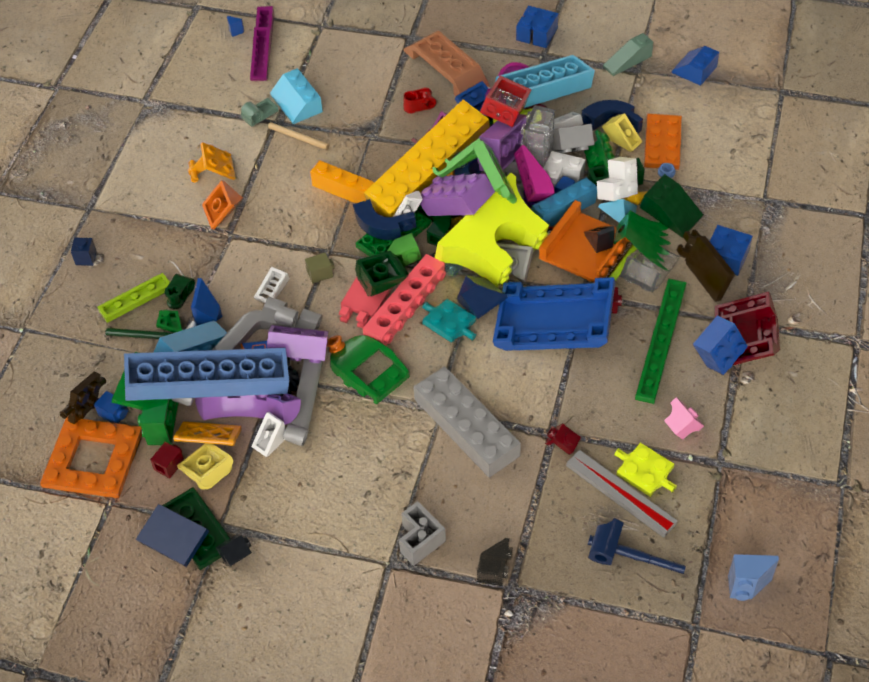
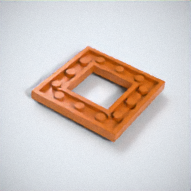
M67 417L42 476L41 487L119 499L142 436V428L140 426L80 419L77 423L72 424L68 421ZM80 440L115 444L105 474L69 469Z

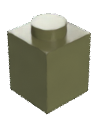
M326 252L305 259L306 270L312 284L333 277L334 263L332 259H328Z

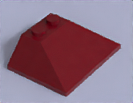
M769 291L714 306L715 317L718 315L735 323L748 346L733 365L773 356L780 351L778 318Z

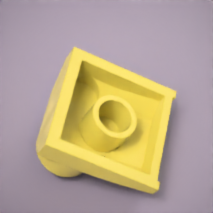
M205 443L178 464L177 467L194 480L200 489L205 490L212 488L232 470L234 461L231 455L214 444Z

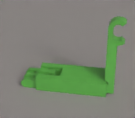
M480 138L471 143L452 160L445 159L447 166L443 170L439 171L436 167H433L434 174L438 177H445L455 169L478 157L493 189L510 203L514 204L517 202L514 191L492 148Z

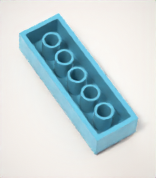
M570 55L501 76L532 89L524 106L526 108L591 88L595 70L576 56ZM506 99V105L514 108L516 104Z

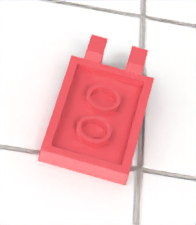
M356 277L341 302L340 321L347 323L352 313L355 312L358 313L356 321H359L357 327L363 328L368 323L370 317L372 318L385 303L393 287L377 295L367 296V293Z

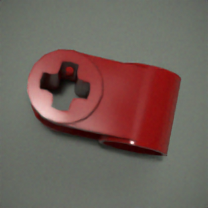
M427 87L407 91L403 95L404 111L410 114L430 110L437 103L436 99L432 97L431 89Z

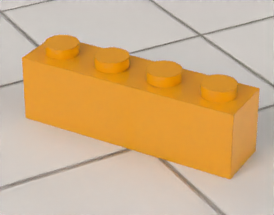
M321 160L310 171L312 186L353 203L366 201L364 192L375 183Z

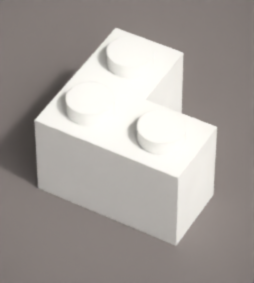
M551 151L543 169L550 176L554 187L563 176L575 180L576 183L582 180L584 176L585 159Z
M617 157L608 160L609 178L597 181L598 199L616 201L638 194L636 158Z

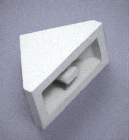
M267 412L251 447L265 457H268L285 440L283 439L286 430L284 422L272 413Z

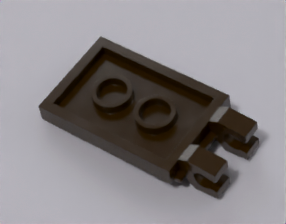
M696 229L692 230L691 234L689 231H685L683 238L687 243L685 247L682 244L678 245L676 251L681 257L686 258V265L715 302L721 301L735 273L706 236H701Z

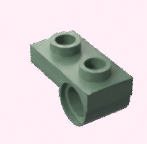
M269 98L256 105L252 102H247L242 106L241 117L253 127L278 112V106Z

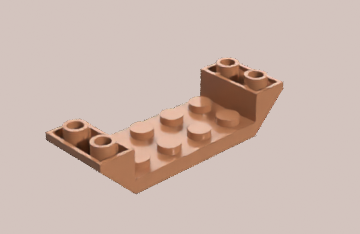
M436 31L404 48V52L413 60L421 56L453 84L455 96L481 81L487 87H490L480 65L440 31Z

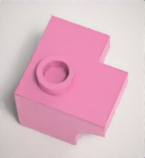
M677 397L670 402L672 412L664 421L678 437L684 439L692 432L700 431L704 427L697 418L699 415L692 407L688 409Z

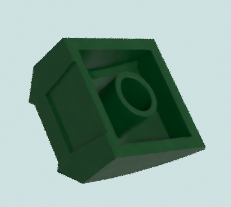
M392 251L356 260V276L367 296L382 293L408 277L405 267Z

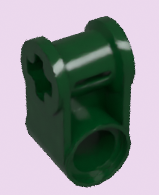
M175 274L164 291L165 296L168 298L167 306L171 309L181 308L188 296L193 292L195 280Z

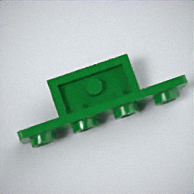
M597 129L595 131L597 141L594 145L588 146L589 149L585 150L584 153L589 168L605 165L608 171V160L615 158L612 153L613 148L609 144L610 138L604 132L601 133Z

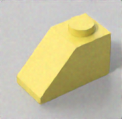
M625 113L612 117L602 126L610 141L629 152H632L642 143L641 138Z

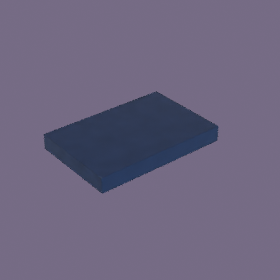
M158 504L136 540L187 568L209 533V530Z

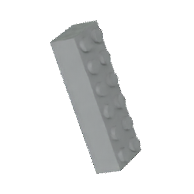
M445 366L414 386L415 401L489 478L520 457L521 443Z

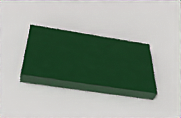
M194 487L162 505L209 530V533L192 558L199 570L204 569L221 558L215 547L230 539V537Z

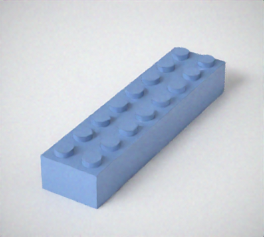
M286 348L124 354L126 401L288 394L289 374Z

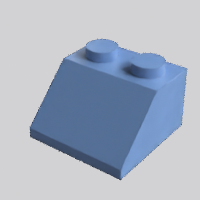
M734 554L728 574L730 598L740 601L753 599L772 581L779 557Z

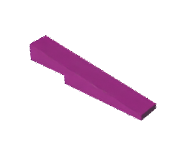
M273 6L257 7L252 48L251 81H267L275 15Z

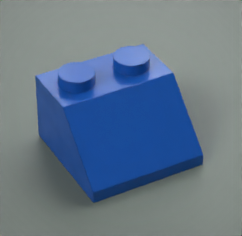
M707 46L692 50L676 65L672 73L701 86L717 68L719 51Z

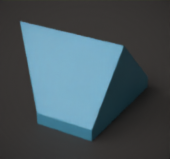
M625 199L601 203L598 206L618 223L630 210L634 213L637 210V205Z

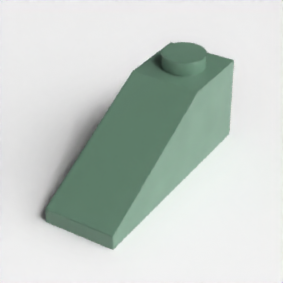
M644 33L630 39L603 64V68L612 76H615L652 57L653 41Z

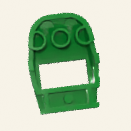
M366 335L350 338L344 342L345 347L341 351L332 353L330 356V367L336 376L341 377L343 384L348 388H354L363 397L366 395L370 396L376 405L410 377L409 370L390 348ZM379 350L393 361V365L370 384L366 385L352 371Z

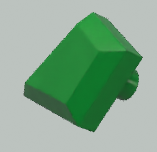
M160 310L156 324L157 328L173 333L182 331L179 312Z

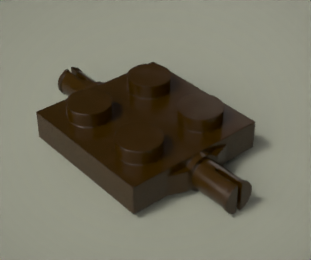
M95 371L92 372L70 391L69 403L66 408L60 411V416L64 419L68 416V421L72 424L83 419L92 408H95L94 404L99 399V390L106 384V379L100 377L101 374Z

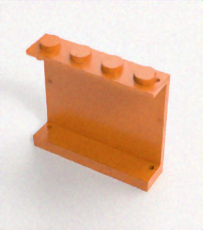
M575 200L540 245L539 259L595 283V278H606L609 268L615 265L618 255L623 254L626 244L630 241L624 237L616 244H613V248L596 253L584 232L600 226L612 225L581 213V202Z

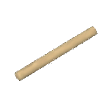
M270 122L268 125L269 129L325 150L329 148L328 143Z

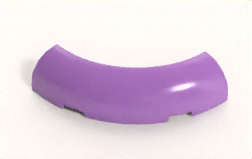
M271 394L195 398V403L203 420L221 417H257L264 419L266 413L270 412L287 425L297 417L300 411L301 399L290 394H284L283 396Z

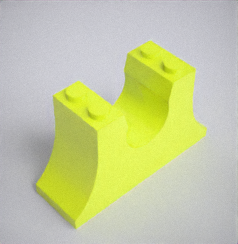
M509 173L506 177L514 191L517 202L512 204L495 191L474 215H466L438 242L435 258L439 261L464 266L482 278L488 279L497 288L500 285L503 286V283H507L510 279L509 274L513 270L511 268L513 260L505 250L497 245L496 241L502 239L512 240L520 246L532 247L535 251L536 249L540 250V245L548 236L549 224L525 204L517 189L516 176L512 173Z

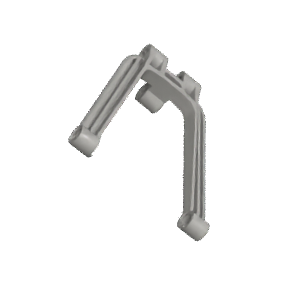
M268 297L262 311L254 310L243 315L212 350L240 349V343H245L255 331L259 329L269 330L271 325L318 330L322 321V315L303 309L298 320L299 312L288 308L287 302ZM304 359L296 396L301 399L300 411L297 417L288 424L283 436L285 441L302 447L305 444L323 361L321 363L309 362V359ZM195 398L172 399V401L191 406Z

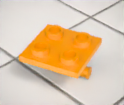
M202 142L200 144L201 158L197 162L194 160L188 162V173L191 176V181L194 183L199 180L198 174L206 169L232 180L236 178L231 154L213 145Z

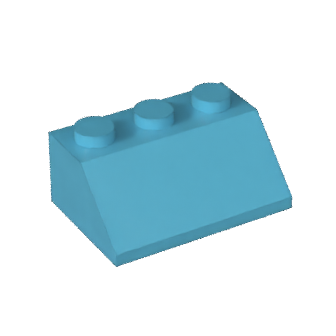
M298 68L283 74L270 92L272 98L292 124L323 112L321 97Z

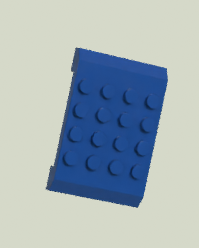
M614 277L595 278V283L523 287L522 282L503 283L502 292L508 298L499 304L493 337L494 346L505 351L600 348L608 343L615 289Z

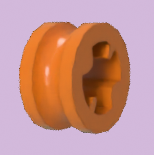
M336 335L327 340V347H329L330 353H336L345 347V343L340 335Z

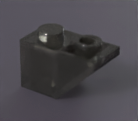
M504 538L480 554L477 569L478 583L503 586L504 578L508 579L510 566H506L507 559L511 560L513 547H509L510 538Z

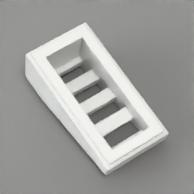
M271 267L254 299L265 303L267 298L262 297V294L276 299L290 279L288 273ZM268 288L270 290H273V292L266 291V289Z

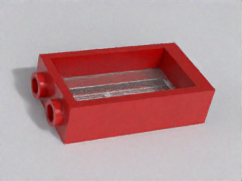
M500 75L486 96L480 113L513 127L526 105L532 89Z

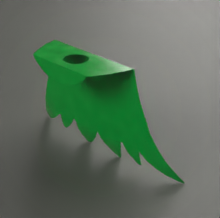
M630 210L617 225L613 244L626 237L647 259L660 268L669 271L658 261L664 262L657 254L670 255L668 251L660 246L671 244V242L660 237L668 236L667 233L662 231L669 228L661 222L651 221ZM625 225L624 229L620 232V228Z

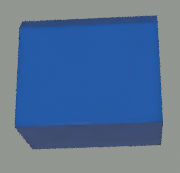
M227 16L231 36L234 37L244 33L242 19Z

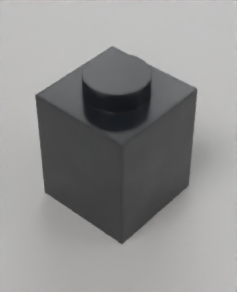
M240 534L234 535L215 547L225 565L229 567L252 553L249 549L251 543L246 536L242 537Z

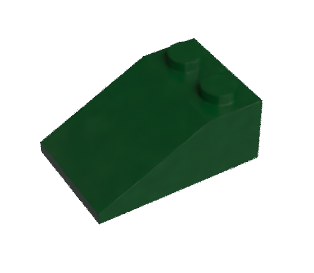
M666 174L644 195L639 207L682 238L685 231H690L704 215L681 185Z

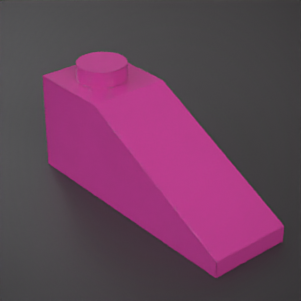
M521 145L514 153L527 200L528 202L542 201L555 193L550 176L527 147Z

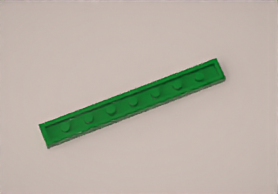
M668 278L635 400L655 404L687 282Z

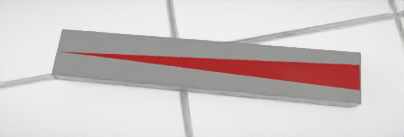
M581 450L567 462L566 466L663 538L677 525L675 518Z

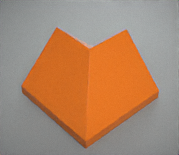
M223 180L220 181L202 204L211 229H215L243 199L241 195Z

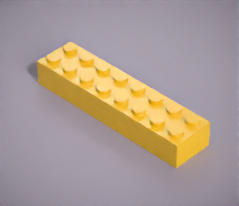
M463 99L364 192L366 200L370 199L373 209L383 217H393L406 195L415 191H420L421 194L425 188L433 183V179L437 177L433 172V167H436L439 171L446 168L447 163L445 159L452 160L490 128L489 119Z

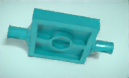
M446 299L436 307L428 302L423 304L422 308L428 311L429 314L423 318L422 324L452 343L463 335L472 341L476 338L477 334L469 330V327L476 322V317L451 300Z

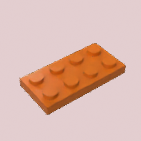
M647 113L644 167L659 168L663 163H670L674 166L675 170H679L682 116Z

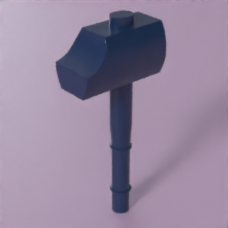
M616 518L607 524L598 525L595 536L590 535L587 544L591 546L588 558L594 562L611 565L614 554H618L684 574L685 565L618 544L624 522Z

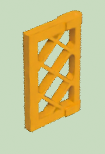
M183 421L174 435V442L182 441L234 446L241 432V426Z

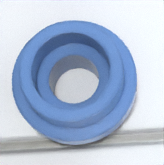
M663 163L658 168V175L660 177L664 174L670 178L675 176V168L670 163Z

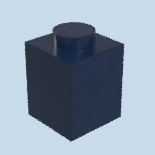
M74 237L71 254L75 265H94L97 251L92 238Z

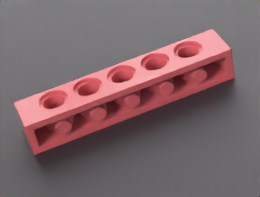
M426 254L363 327V335L369 336L385 346L390 344L394 335L402 330L404 323L409 318H412L415 310L423 305L429 293L431 294L439 281L445 278V263Z

